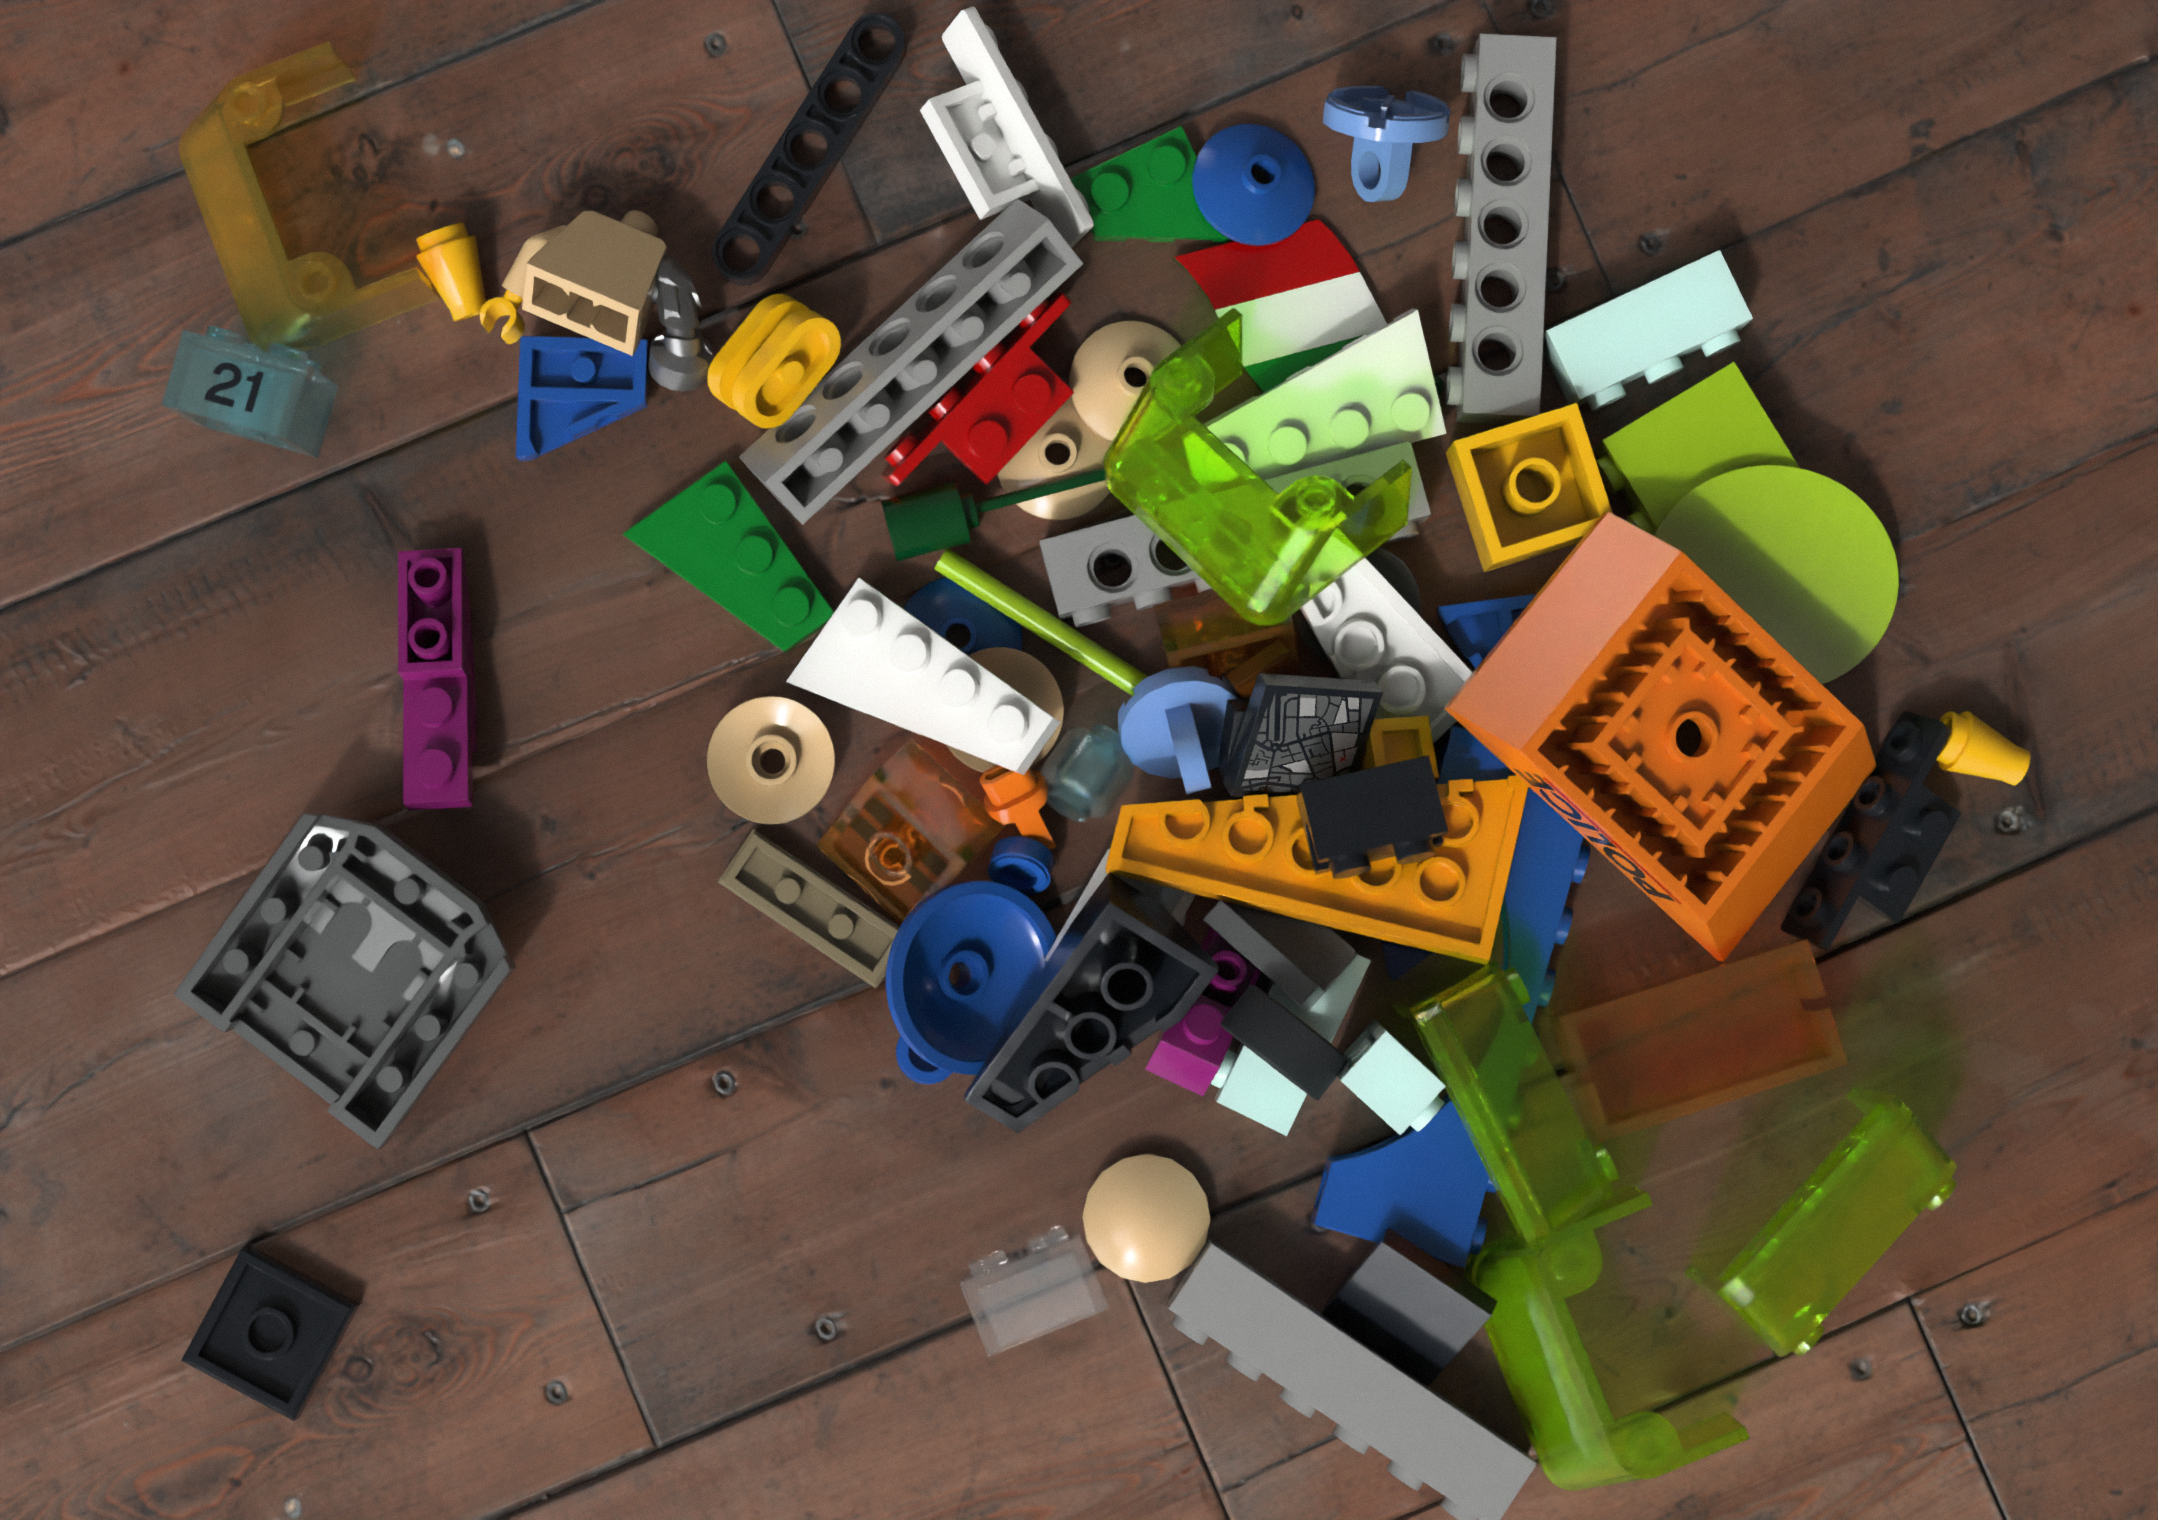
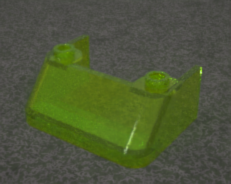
M1232 308L1156 365L1105 453L1104 476L1106 485L1111 493L1244 619L1258 625H1274L1294 614L1407 525L1412 467L1406 461L1401 460L1355 497L1337 481L1319 475L1300 478L1279 494L1195 417V415L1211 403L1217 393L1242 375V314L1235 308Z
M1489 960L1487 965L1480 963L1471 965L1393 1004V1007L1398 1016L1411 1019L1441 1081L1446 1085L1445 1089L1509 1216V1219L1500 1222L1505 1233L1527 1249H1530L1552 1238L1612 1198L1614 1194L1610 1183L1619 1179V1175L1602 1143L1592 1147L1522 1005L1531 1000L1518 972L1513 966L1503 971L1496 960Z
M1854 1087L1846 1097L1866 1115L1721 1274L1715 1278L1692 1265L1683 1274L1757 1344L1779 1357H1783L1792 1351L1797 1356H1801L1811 1349L1825 1330V1327L1820 1324L1925 1208L1931 1211L1939 1207L1957 1186V1182L1952 1178L1957 1168L1955 1161L1916 1114L1894 1094Z
M1632 1185L1483 1245L1477 1256L1470 1255L1464 1268V1278L1498 1301L1492 1316L1482 1327L1541 1470L1553 1484L1565 1490L1577 1491L1655 1478L1750 1439L1746 1427L1725 1411L1675 1431L1668 1420L1652 1411L1639 1410L1615 1420L1611 1414L1564 1299L1591 1287L1601 1273L1602 1253L1593 1229L1653 1205L1648 1192Z

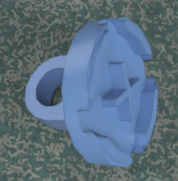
M1348 86L1336 88L1328 93V99L1325 98L1323 109V124L1334 131L1354 137L1351 176L1358 195L1368 202L1391 201L1400 197L1406 188L1413 143L1436 141L1448 135L1450 107L1439 98L1411 90L1410 92H1405L1403 101L1395 99V95H1389V89H1383V86Z
M1195 666L1169 668L1143 679L1133 688L1134 696L1128 700L1126 706L1123 701L1118 711V734L1121 746L1130 762L1151 775L1171 779L1182 778L1186 794L1212 788L1208 771L1218 767L1227 700L1240 699L1230 681L1222 676L1223 681L1218 677L1209 676L1208 669Z

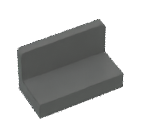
M1221 900L1203 919L1215 932L1306 1012H1309L1356 958L1354 948L1328 926L1233 903L1227 906Z

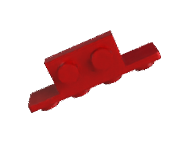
M1053 293L1018 324L1020 328L1004 345L999 342L972 367L977 374L961 390L953 385L931 405L927 412L934 419L917 437L911 431H908L889 449L884 459L890 465L881 476L889 484L898 486L941 442L983 484L987 485L1074 393L1030 349L1031 345L1068 308L1072 301L1064 293Z

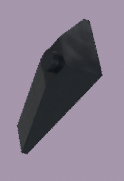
M1109 872L1068 928L964 1094V1101L1019 1133L1077 1093L1081 1083L1110 1063L1116 1066L1132 1055L1133 1047L1159 1029L1165 1032L1181 1021L1219 971L1218 964L1162 904Z

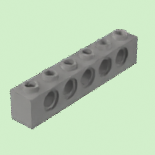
M1480 34L1473 49V54L1463 53L1460 91L1471 92L1470 116H1460L1457 153L1468 155L1467 179L1458 178L1456 182L1454 214L1455 217H1465L1464 241H1454L1451 268L1452 279H1462L1461 304H1451L1449 316V342H1459L1458 367H1448L1446 380V404L1456 405V423L1507 425L1540 414L1557 37ZM1497 94H1507L1518 102L1521 114L1514 118L1500 117L1492 110L1489 98ZM1494 156L1507 157L1516 165L1518 177L1511 181H1500L1490 174L1486 161ZM1491 218H1502L1508 221L1514 229L1515 240L1508 244H1498L1491 241L1484 231V222ZM1488 280H1499L1505 283L1512 293V304L1506 307H1494L1488 304L1481 294V284ZM1486 342H1495L1502 345L1509 355V367L1499 371L1488 369L1479 359L1478 347Z
M1017 198L826 375L790 419L780 426L769 428L739 458L771 494L803 525L1082 266L1083 262L1047 217Z
M1411 440L1040 540V550L1059 619L1062 621L1073 618L1075 627H1082L1111 618L1110 607L1134 601L1137 611L1172 602L1171 591L1196 584L1198 594H1203L1235 584L1232 574L1257 568L1259 577L1279 574L1280 571L1269 551L1287 534L1280 525L1279 514L1283 509L1292 505L1302 506L1309 512L1314 507H1317L1352 544L1356 543L1355 541L1376 535H1380L1382 544H1389L1418 535L1417 524L1424 523L1431 515ZM1351 489H1361L1367 492L1375 504L1374 515L1365 520H1356L1349 517L1341 505L1342 494ZM1229 522L1242 523L1251 531L1253 545L1243 553L1228 552L1218 541V530ZM1170 538L1184 541L1191 549V562L1180 570H1170L1163 567L1156 557V548L1161 542ZM1118 555L1128 562L1131 568V575L1120 586H1105L1095 576L1094 567L1096 563L1104 556Z

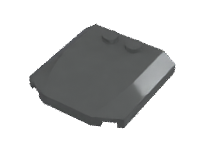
M308 812L301 816L173 994L222 1032L234 1030L330 1103L331 1106L327 1112L379 1150L386 1146L513 973L516 965L485 903L384 826Z

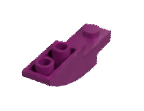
M462 548L398 551V674L403 679V804L408 810L473 807V753L477 752V710L472 623L464 551Z

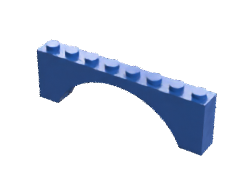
M1452 726L1446 731L1437 762L1439 778L1435 780L1436 784H1447L1448 780L1473 779V782L1507 779L1508 776L1516 775L1467 729ZM1528 787L1500 912L1503 949L1500 985L1495 1008L1479 1048L1460 1079L1441 1099L1444 1101L1441 1109L1420 1131L1417 1132L1413 1127L1409 1126L1401 1135L1397 1133L1375 1145L1352 1153L1327 1157L1310 1217L1314 1225L1377 1242L1385 1231L1391 1228L1436 1260L1464 1268L1468 1254L1477 1256L1481 1250L1488 1219L1479 1216L1485 1192H1496L1505 1162V1156L1496 1154L1503 1129L1513 1130L1521 1107L1522 1094L1513 1092L1520 1067L1530 1068L1538 1045L1539 1032L1530 1030L1537 1005L1543 1007L1548 1005L1555 984L1556 970L1548 968L1554 943L1559 945L1565 943L1573 918V908L1565 906L1571 882L1581 883L1590 856V847L1582 845L1583 836L1530 787Z

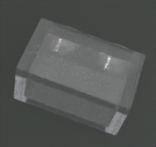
M1064 1225L1028 1239L1032 1250L1007 1259L1005 1251L1002 1249L968 1263L971 1274L961 1278L960 1287L988 1357L1109 1309V1301L1081 1230L1067 1235Z

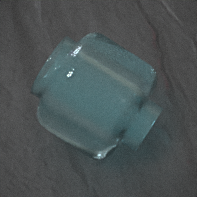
M1099 724L1095 725L1092 730L1073 727L1065 731L1040 769V773L1048 785L1046 802L1057 812L1076 822L1084 823L1088 818L1099 819L1111 813L1134 776L1133 762L1127 753L1124 752L1119 734Z

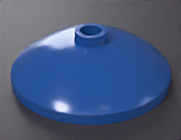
M975 880L957 882L936 890L924 898L908 914L901 924L890 949L886 968V994L889 1010L896 1028L907 1045L923 1060L946 1071L967 1075L978 1074L1047 963L1045 958L1057 939L1050 922L1039 907L1027 896L1009 886L995 882ZM957 964L960 969V976L957 982L952 985L949 974L951 967Z

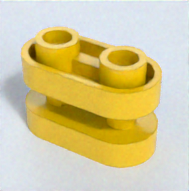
M786 294L770 295L755 306L713 358L707 377L709 389L718 400L736 410L754 425L761 428L780 426L790 419L837 360L841 348L839 331L831 321L810 310L793 297Z

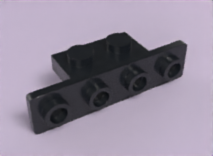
M1908 711L1901 713L1875 759L1877 767L1862 782L1834 833L1825 844L1821 856L1800 893L1795 897L1788 914L1781 924L1783 932L1800 941L1827 950L1833 943L1856 900L1869 907L1881 917L1900 923L1961 815V812L1923 785L1925 778L1951 734L1952 730L1942 721Z

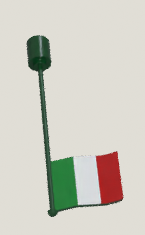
M1319 219L1303 223L1293 235L1275 244L1253 246L1233 241L1173 257V260L1187 272L1207 298L1241 366L1262 394L1287 380V377L1305 367H1311L1342 350L1343 346L1365 334L1369 335L1387 325L1354 259L1334 233ZM1433 374L1437 394L1440 397L1444 391V382L1439 376ZM1186 446L976 502L973 501L970 490L958 493L955 481L880 501L897 562L970 543L969 529L980 527L977 514L1189 457Z

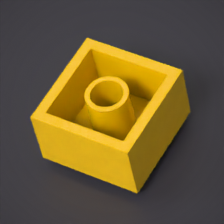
M1577 403L1456 440L1445 452L1484 572L1577 544L1603 512H1611L1613 514Z

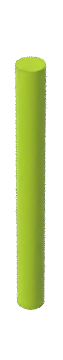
M949 548L945 550L936 564L934 570L1131 696H1134L1133 688L1143 679L1149 677Z

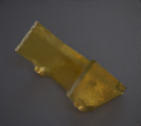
M330 41L233 78L185 128L179 141V155L247 334L258 348L274 357L286 358L297 355L441 299L433 283L417 267L357 289L347 266L332 254L312 252L292 260L289 256L247 145L273 134L284 119L285 107L356 80L353 69Z

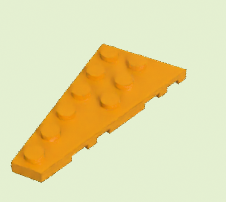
M1517 775L1508 776L1507 779L1473 782V779L1448 780L1447 784H1436L1448 827L1447 835H1442L1443 845L1435 847L1436 854L1428 859L1410 864H1398L1396 857L1370 862L1371 870L1357 876L1342 879L1333 878L1331 871L1315 874L1296 801L1297 795L1268 797V794L1243 796V799L1201 802L1200 799L1121 805L1106 863V873L1110 872L1114 875L1487 965L1492 952L1529 786Z

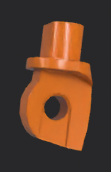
M999 765L986 770L980 776V783L986 793L983 804L988 815L999 823H1015L1022 837L1034 839L1045 845L1049 850L1057 847L1039 811L1045 805L1048 795V785L1043 774L1035 770L1032 771L1030 767L1024 775Z

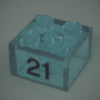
M207 326L205 336L183 330L161 405L197 426L318 458L338 385L321 374L323 365L308 360V354L303 351L277 343H269L267 352H263L261 348L246 343L245 336L219 327Z

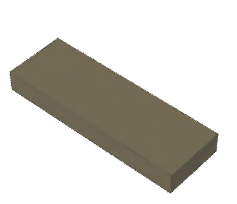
M753 829L718 880V883L877 989L886 976L890 949L900 927Z

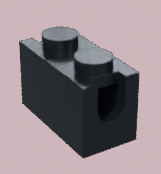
M1429 755L1299 785L1296 801L1315 874L1331 871L1335 879L1353 877L1371 870L1370 862L1390 857H1396L1398 864L1419 862L1436 854L1435 847L1443 845L1442 835H1447L1448 833Z

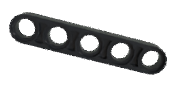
M869 13L860 17L852 25L718 233L712 247L713 260L720 274L728 282L738 286H750L759 282L769 272L898 71L906 54V43L899 23L891 16L883 13ZM882 29L888 31L894 37L895 47L887 58L871 60L860 52L859 43L868 31ZM840 81L851 82L861 91L859 105L848 113L835 112L826 104L828 89ZM805 134L819 135L827 143L828 151L825 158L813 166L802 165L792 156L794 142ZM772 186L787 188L794 196V204L791 211L781 218L771 219L764 216L758 209V201L761 194ZM749 239L759 246L760 257L752 269L735 271L726 265L725 251L733 241Z

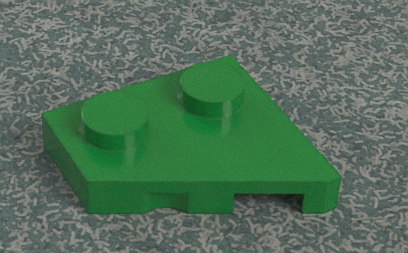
M1182 126L1070 178L1075 189L1082 193L1088 204L1089 214L1094 223L1090 229L1094 241L1125 242L1130 238L1146 239L1149 242L1174 243L1175 239L1213 240V243L1231 241V239L1219 233L1208 223L1197 206L1192 188V172L1197 157Z

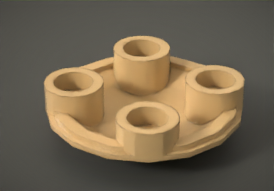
M1142 1153L1137 1156L1122 1158L1102 1171L1088 1191L1082 1215L1087 1243L1099 1262L1121 1278L1144 1283L1170 1279L1189 1267L1206 1243L1211 1220L1207 1196L1193 1173L1173 1159L1157 1156L1152 1153Z

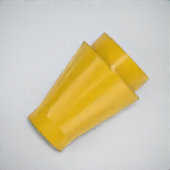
M457 223L418 237L416 241L421 253L416 258L449 308L454 322L480 314L481 307L487 300L476 236H469L465 224Z
M1949 711L1939 719V721L1945 723L1952 730L1936 759L1942 770L2000 780L2013 786L2023 779L2031 759L2028 750L2015 745L1969 711L1962 712L1961 714Z

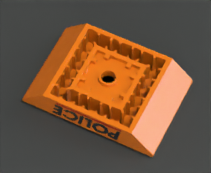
M1603 512L1444 707L1448 713L1715 959L1723 962L1853 798L1862 782L1877 767L1864 724L1681 550L1611 512ZM1687 719L1695 722L1701 733L1700 746L1690 756L1683 754L1676 742L1677 729Z

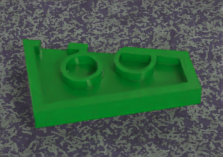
M726 461L623 533L634 544L649 553L786 654L825 627L834 614V611Z

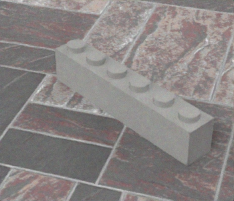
M1210 1238L1167 1301L1168 1309L1177 1314L1171 1323L1175 1328L1201 1345H1204L1208 1337L1217 1341L1230 1350L1225 1358L1227 1363L1256 1382L1264 1373L1284 1388L1278 1396L1308 1418H1311L1317 1409L1338 1423L1332 1433L1359 1453L1364 1455L1371 1446L1391 1459L1386 1470L1412 1489L1419 1491L1424 1482L1445 1496L1440 1506L1458 1520H1500L1537 1465L1527 1452L1431 1387L1425 1385Z

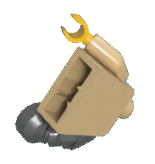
M637 210L626 213L620 222L595 211H583L567 226L562 225L532 235L523 244L502 284L507 289L504 296L486 301L480 310L481 323L488 333L491 332L499 317L510 315L501 333V337L506 344L517 342L523 335L525 322L518 311L523 302L522 310L633 356L639 346L654 305L657 304L660 323L666 326V330L657 334L651 342L648 363L651 377L659 385L670 390L683 392L696 390L707 382L708 370L713 360V348L710 342L695 329L700 326L696 308H703L691 277L675 258L666 256L667 246L662 239L656 237L658 229L654 220L644 212Z

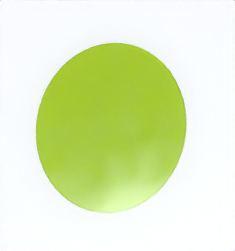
M1757 465L1727 471L1699 484L1685 494L1666 514L1654 534L1655 537L1681 550L1822 685L1844 675L1870 654L1884 635L1893 616L1898 596L1899 573L1896 554L1885 527L1871 508L1854 492L1819 473L1783 465Z

